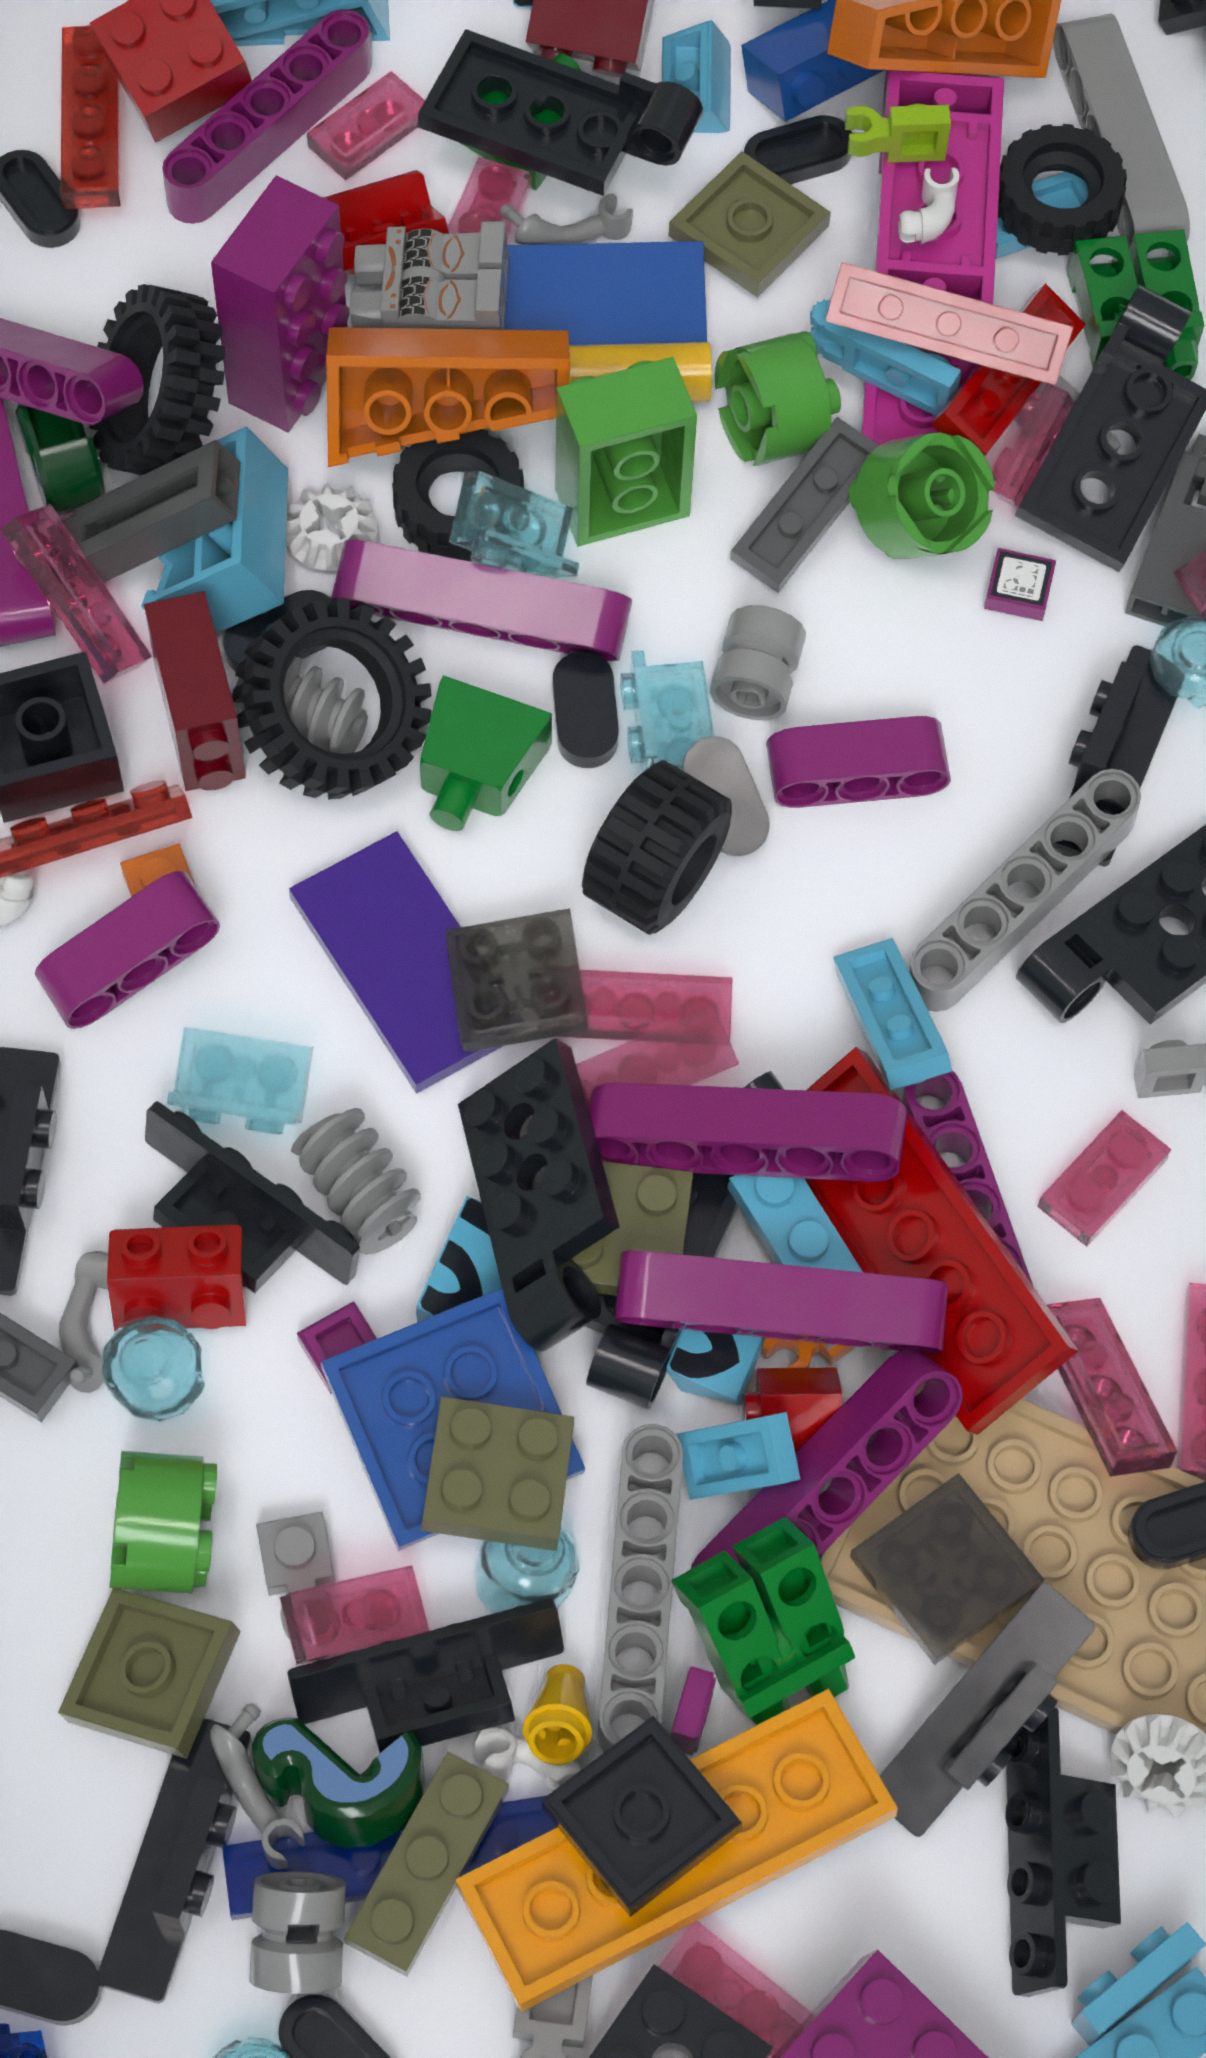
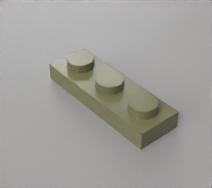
M447 1751L344 1936L345 1944L408 1977L456 1889L455 1879L463 1876L508 1794L509 1783Z

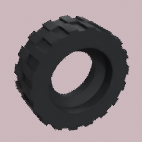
M1064 123L1063 126L1041 125L1040 129L1034 131L1030 129L1022 133V137L1018 141L1014 140L1008 146L1007 155H1003L999 178L998 218H1001L1004 222L1003 228L1008 234L1012 233L1018 238L1017 242L1025 247L1029 245L1036 248L1037 252L1044 254L1052 252L1058 253V256L1069 255L1073 251L1075 241L1106 238L1109 231L1113 232L1117 225L1126 191L1127 173L1126 169L1122 167L1123 159L1119 152L1115 153L1111 148L1112 144L1109 141L1094 135L1095 132L1087 128L1083 130L1075 128L1072 124ZM1064 171L1083 179L1088 186L1089 196L1080 207L1056 208L1035 198L1032 183L1036 176L1042 172Z
M480 429L460 434V439L439 444H437L436 439L413 444L402 451L399 464H395L392 483L395 520L398 528L401 527L403 530V537L409 544L414 543L418 547V551L471 562L473 558L481 556L485 558L492 555L495 549L500 546L503 548L510 542V536L513 532L517 533L521 525V514L524 513L523 469H519V459L514 451L510 452L507 448V443L499 437L497 439L489 435V431ZM468 472L482 479L487 487L488 497L484 506L474 514L449 516L440 513L432 505L429 499V490L432 483L440 475L446 473Z

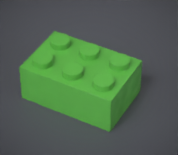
M674 357L654 362L640 361L621 371L598 377L584 376L575 379L568 385L557 387L555 490L577 547L690 516L697 413Z

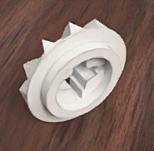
M327 482L322 490L312 493L303 488L299 500L294 504H287L286 548L298 562L309 568L320 571H337L345 540L376 542L378 525L370 500H362L358 497L352 486L343 491L333 489ZM318 515L327 516L331 521H337L341 518L339 522L342 539L336 533L333 534L328 528L319 530Z
M1150 1714L1129 1721L1119 1730L1110 1749L1112 1759L1110 1775L1119 1778L1121 1781L1123 1798L1136 1796L1144 1801L1147 1813L1160 1807L1169 1809L1175 1818L1186 1808L1194 1807L1202 1810L1206 1804V1734L1201 1729L1182 1718L1165 1714ZM1182 1758L1177 1766L1174 1777L1168 1772H1163L1159 1775H1151L1149 1773L1154 1760L1163 1765L1170 1761L1174 1763Z

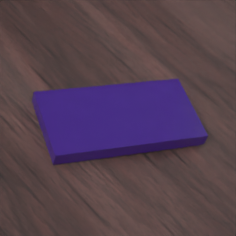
M397 831L289 888L291 901L416 1094L526 1034L525 1022Z

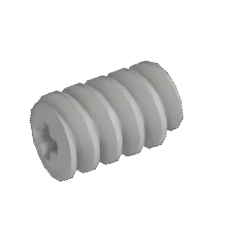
M295 655L287 669L284 682V698L290 719L298 731L312 744L335 753L355 752L363 737L368 720L366 710L362 709L365 690L355 688L344 700L341 698L344 686L343 679L334 677L322 689L320 688L323 676L322 668L313 666L304 678H301L299 673L302 660ZM242 678L238 679L235 687L243 683ZM234 703L235 711L240 712L244 710V703Z
M353 1108L341 1114L327 1116L310 1126L296 1139L290 1152L300 1155L299 1162L303 1171L309 1175H314L313 1183L316 1190L323 1195H328V1207L333 1213L339 1216L342 1215L341 1223L352 1236H356L355 1242L360 1246V1253L368 1255L391 1247L402 1240L417 1223V1216L412 1215L410 1211L421 1200V1193L415 1188L402 1191L399 1194L396 1192L406 1181L407 1173L401 1168H396L386 1173L382 1172L392 1161L393 1153L388 1148L378 1149L371 1153L368 1152L378 1141L379 1133L374 1128L363 1129L355 1133L354 1131L365 1120V1114L362 1109Z

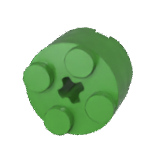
M809 332L789 333L723 351L717 359L714 376L715 390L725 387L728 406L718 408L721 423L733 450L744 462L755 460L753 466H759L810 452L826 431L831 430V415L839 413L841 410L840 392L833 379H825L817 359L814 339Z
M941 432L927 433L890 440L874 449L861 466L858 477L850 484L848 493L849 501L856 510L862 529L870 541L890 558L910 559L959 552L976 543L984 534L991 521L993 510L987 509L989 491L994 490V479L985 456L970 440L959 435L952 436Z
M121 1450L109 1588L192 1594L193 1587H206L207 1572H209L211 1560L212 1530H199L200 1521L211 1520L212 1505H214L216 1493L217 1464L204 1463L203 1456Z

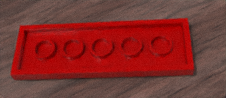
M857 1047L853 1048L807 1089L808 1091L876 1093L895 1098L903 1104L895 1091L889 1090L883 1074L868 1053ZM908 1110L900 1169L894 1178L877 1182L804 1178L864 1273L924 1278L948 1283L943 1352L923 1354L956 1377L961 1385L963 1398L956 1416L967 1432L976 1435L980 1434L1079 1351Z

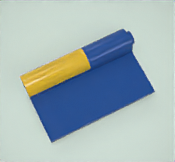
M703 241L508 245L509 273L507 301H505V330L568 331L570 351L569 383L584 376L598 377L621 371L640 361L654 362L674 357L691 401H711L712 360L710 342H707Z

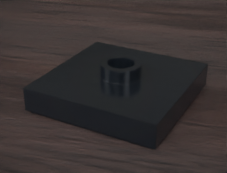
M654 1716L650 1717L542 1799L543 1810L629 1917L742 1831L740 1819Z

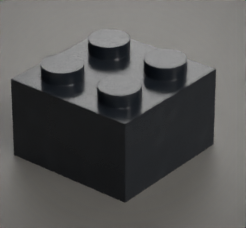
M86 651L0 673V812L4 823L124 792L117 753Z

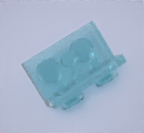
M481 471L464 473L449 543L472 551L470 559L476 563L498 568L510 565L518 568L519 572L553 579L577 577L580 567L579 563L563 557L573 512L572 507Z
M644 650L631 651L630 673H620L623 710L634 709L636 726L627 727L630 764L641 763L642 772H644L654 763L665 760L682 770V761L687 750L698 740L714 736L703 661L646 666Z
M184 1027L175 1087L173 1091H168L166 1104L183 1107L182 1112L191 1117L195 1122L220 1124L222 1113L246 1117L245 1129L271 1134H283L285 1124L294 1125L302 1123L314 1047L195 1027Z

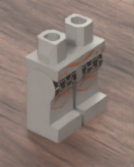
M505 221L481 222L480 233L443 234L433 229H417L406 234L405 227H388L386 244L356 245L354 265L357 285H382V290H353L351 292L350 315L353 328L505 330V301H507L509 252Z

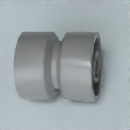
M748 605L737 608L730 615L723 640V654L718 658L710 686V695L714 702L727 712L751 720H771L779 718L784 714L793 687V680L789 674L798 668L806 638V631L802 623L792 615L768 606Z
M303 1871L274 1872L255 1878L252 1922L262 1928V1933L251 1941L249 1982L254 1987L278 1993L311 1994L332 1991L341 1986L344 1942L334 1936L333 1931L344 1925L346 1881L330 1874ZM288 1925H310V1928L288 1927Z

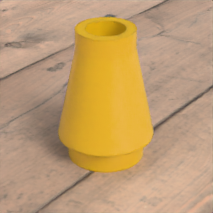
M555 1665L546 1672L544 1684L523 1723V1735L530 1751L539 1760L549 1764L561 1765L574 1761L588 1747L592 1738V1728L584 1691L585 1677L578 1668L572 1665Z

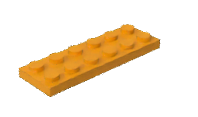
M829 1689L690 1759L740 1819L742 1831L631 1917L624 1911L558 1827L455 1879L456 1887L520 2013L897 1816L898 1808Z

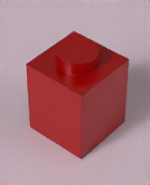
M837 1367L757 1368L756 1392L744 1393V1420L787 1412L796 1454L842 1406V1390Z

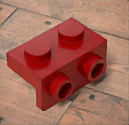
M418 170L323 197L339 205L341 233L344 235L342 249L343 268L351 275H355L354 259L356 245L386 244L388 227H405L406 234L417 229H433L443 234H449L446 218L430 204L424 175Z
M212 1225L114 1229L110 1231L107 1285L114 1331L136 1330L148 1332L159 1329H217L220 1327L246 1326L247 1305L242 1266L243 1237L241 1226Z

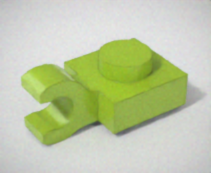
M949 104L890 107L889 118L880 116L875 110L866 106H854L846 109L845 130L860 129L865 131V133L849 134L847 147L849 155L863 157L872 153L886 152L887 163L945 161L951 128Z

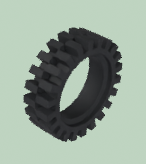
M151 284L138 285L137 290L131 289L125 294L126 302L119 301L113 309L116 321L108 319L103 328L108 341L107 343L98 342L97 345L99 348L122 354L134 362L142 375L144 384L143 395L139 402L94 425H89L90 429L97 430L92 440L95 449L101 450L98 455L101 461L108 463V467L113 470L138 475H145L203 446L199 435L210 436L214 424L207 416L209 410L218 412L221 398L213 397L214 386L223 385L225 373L224 371L216 370V364L225 359V346L216 344L222 337L223 332L221 324L214 323L217 317L214 307H209V301L204 297ZM163 347L162 377L158 396L149 417V387L158 354Z
M325 599L316 600L303 608L300 605L264 628L259 632L261 635L249 643L244 651L249 657L238 663L235 673L236 677L243 679V683L233 689V703H244L245 709L237 714L238 727L241 729L250 726L253 734L251 738L243 742L247 750L251 754L261 748L267 758L259 766L268 775L279 769L284 773L279 784L290 790L302 784L305 786L303 795L317 798L324 793H328V800L341 799L351 793L352 796H355L395 776L397 771L406 767L413 760L414 756L410 752L422 746L426 734L418 730L427 725L431 718L432 710L421 708V702L432 697L430 683L417 684L415 677L424 672L426 667L421 657L409 663L404 654L405 651L414 646L407 635L395 641L389 634L397 625L387 616L375 623L371 621L374 608L361 604L351 611L349 610L350 600L336 599L327 606ZM315 646L338 648L356 658L373 678L380 697L381 714L374 736L361 751L345 754L326 751L306 739L290 719L284 698V682L288 667L295 655L301 650Z

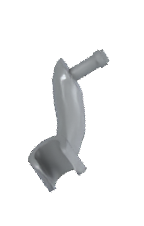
M614 194L605 195L600 200L598 215L564 226L545 221L537 214H532L525 219L510 204H505L500 209L501 216L506 220L508 219L518 228L515 233V241L522 245L584 244L599 236H604L611 240H619L627 237L631 231L633 209L631 208L627 209L622 215H613L617 208V196Z
M102 1251L85 1253L78 1260L74 1275L75 1284L59 1322V1337L62 1350L74 1358L79 1365L70 1373V1384L74 1389L85 1393L97 1390L104 1383L107 1374L106 1367L87 1329L89 1311L97 1287L108 1290V1253Z
M250 1703L243 1708L241 1715L228 1730L218 1724H214L210 1731V1741L233 1794L262 1834L261 1842L266 1861L273 1868L278 1870L286 1869L288 1867L287 1860L281 1853L273 1850L272 1845L279 1838L290 1837L299 1845L305 1846V1839L301 1827L295 1821L280 1817L247 1759L244 1745L238 1740L249 1725L260 1716L261 1710L255 1704Z

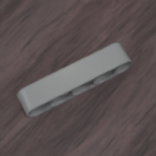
M1110 13L1057 23L1053 39L1055 57L1080 127L1083 130L1084 128L1095 132L1094 135L1109 141L1115 153L1119 152L1123 159L1122 167L1126 169V191L1117 221L1120 236L1126 235L1129 249L1134 234L1184 229L1186 240L1188 241L1190 219L1186 201L1115 15Z
M1108 769L1092 776L918 945L912 954L909 972L928 1011H944L957 1004L1129 835L1133 829L1141 800L1139 784L1131 775L1122 770ZM1103 799L1114 800L1123 807L1124 811L1115 815L1106 814L1100 811L1095 803ZM1062 840L1072 841L1079 846L1082 853L1072 857L1063 856L1055 851L1052 844ZM1016 882H1027L1035 886L1040 894L1030 899L1019 898L1011 892L1009 886ZM972 924H985L991 927L997 936L989 941H977L971 938L965 929ZM930 966H942L949 970L954 978L944 984H935L926 980L921 972Z
M646 1424L634 1429L625 1439L622 1449L598 1722V1740L603 1753L621 1740L610 1727L615 1718L624 1714H633L639 1716L644 1721L654 1716L660 1724L662 1722L673 1587L671 1580L674 1574L683 1450L677 1435L666 1426L658 1424ZM653 1452L664 1457L669 1466L660 1473L649 1474L641 1471L634 1461L644 1453ZM648 1516L659 1521L664 1531L655 1538L643 1539L634 1535L628 1525L639 1517ZM643 1581L655 1587L659 1596L648 1605H637L627 1600L622 1591L633 1582ZM638 1647L647 1651L654 1660V1663L643 1672H631L620 1666L616 1657L627 1648Z

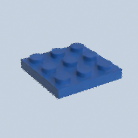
M502 1288L321 1361L324 1376L398 1551L440 1534L421 1531L441 1396L562 1415L534 1349L523 1340L510 1319ZM573 1439L571 1442L567 1480L581 1475L585 1471V1466Z

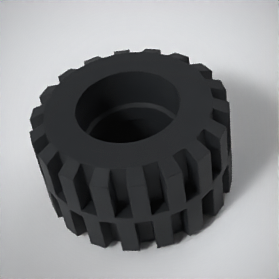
M665 760L654 763L626 788L599 829L586 859L582 879V893L587 898L646 934L657 933L681 914L698 892L715 864L730 827L732 815L731 799Z

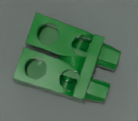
M1185 230L1134 234L1130 249L1126 235L1075 241L1067 276L1072 293H1077L1083 322L1086 324L1084 331L1088 345L1091 348L1090 359L1092 368L1095 366L1122 313L1140 284L1192 312L1176 344L1163 366L1191 380L1197 369L1198 345L1205 325L1202 312L1199 311L1198 296ZM1162 248L1169 250L1168 257L1147 259V254L1154 249ZM1101 254L1113 256L1111 263L1090 265V260L1095 256Z
M786 1517L733 1545L732 1548L738 1563L724 1550L671 1580L680 1602L688 1609L705 1645L706 1654L715 1670V1675L721 1689L755 1725L790 1709L786 1697L804 1687L812 1697L827 1689L831 1691L833 1697L848 1690L849 1683L845 1664L855 1659V1654L850 1642L844 1637L842 1621L815 1544Z

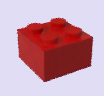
M129 0L90 22L103 54L155 143L225 105L252 81L243 56L210 0Z

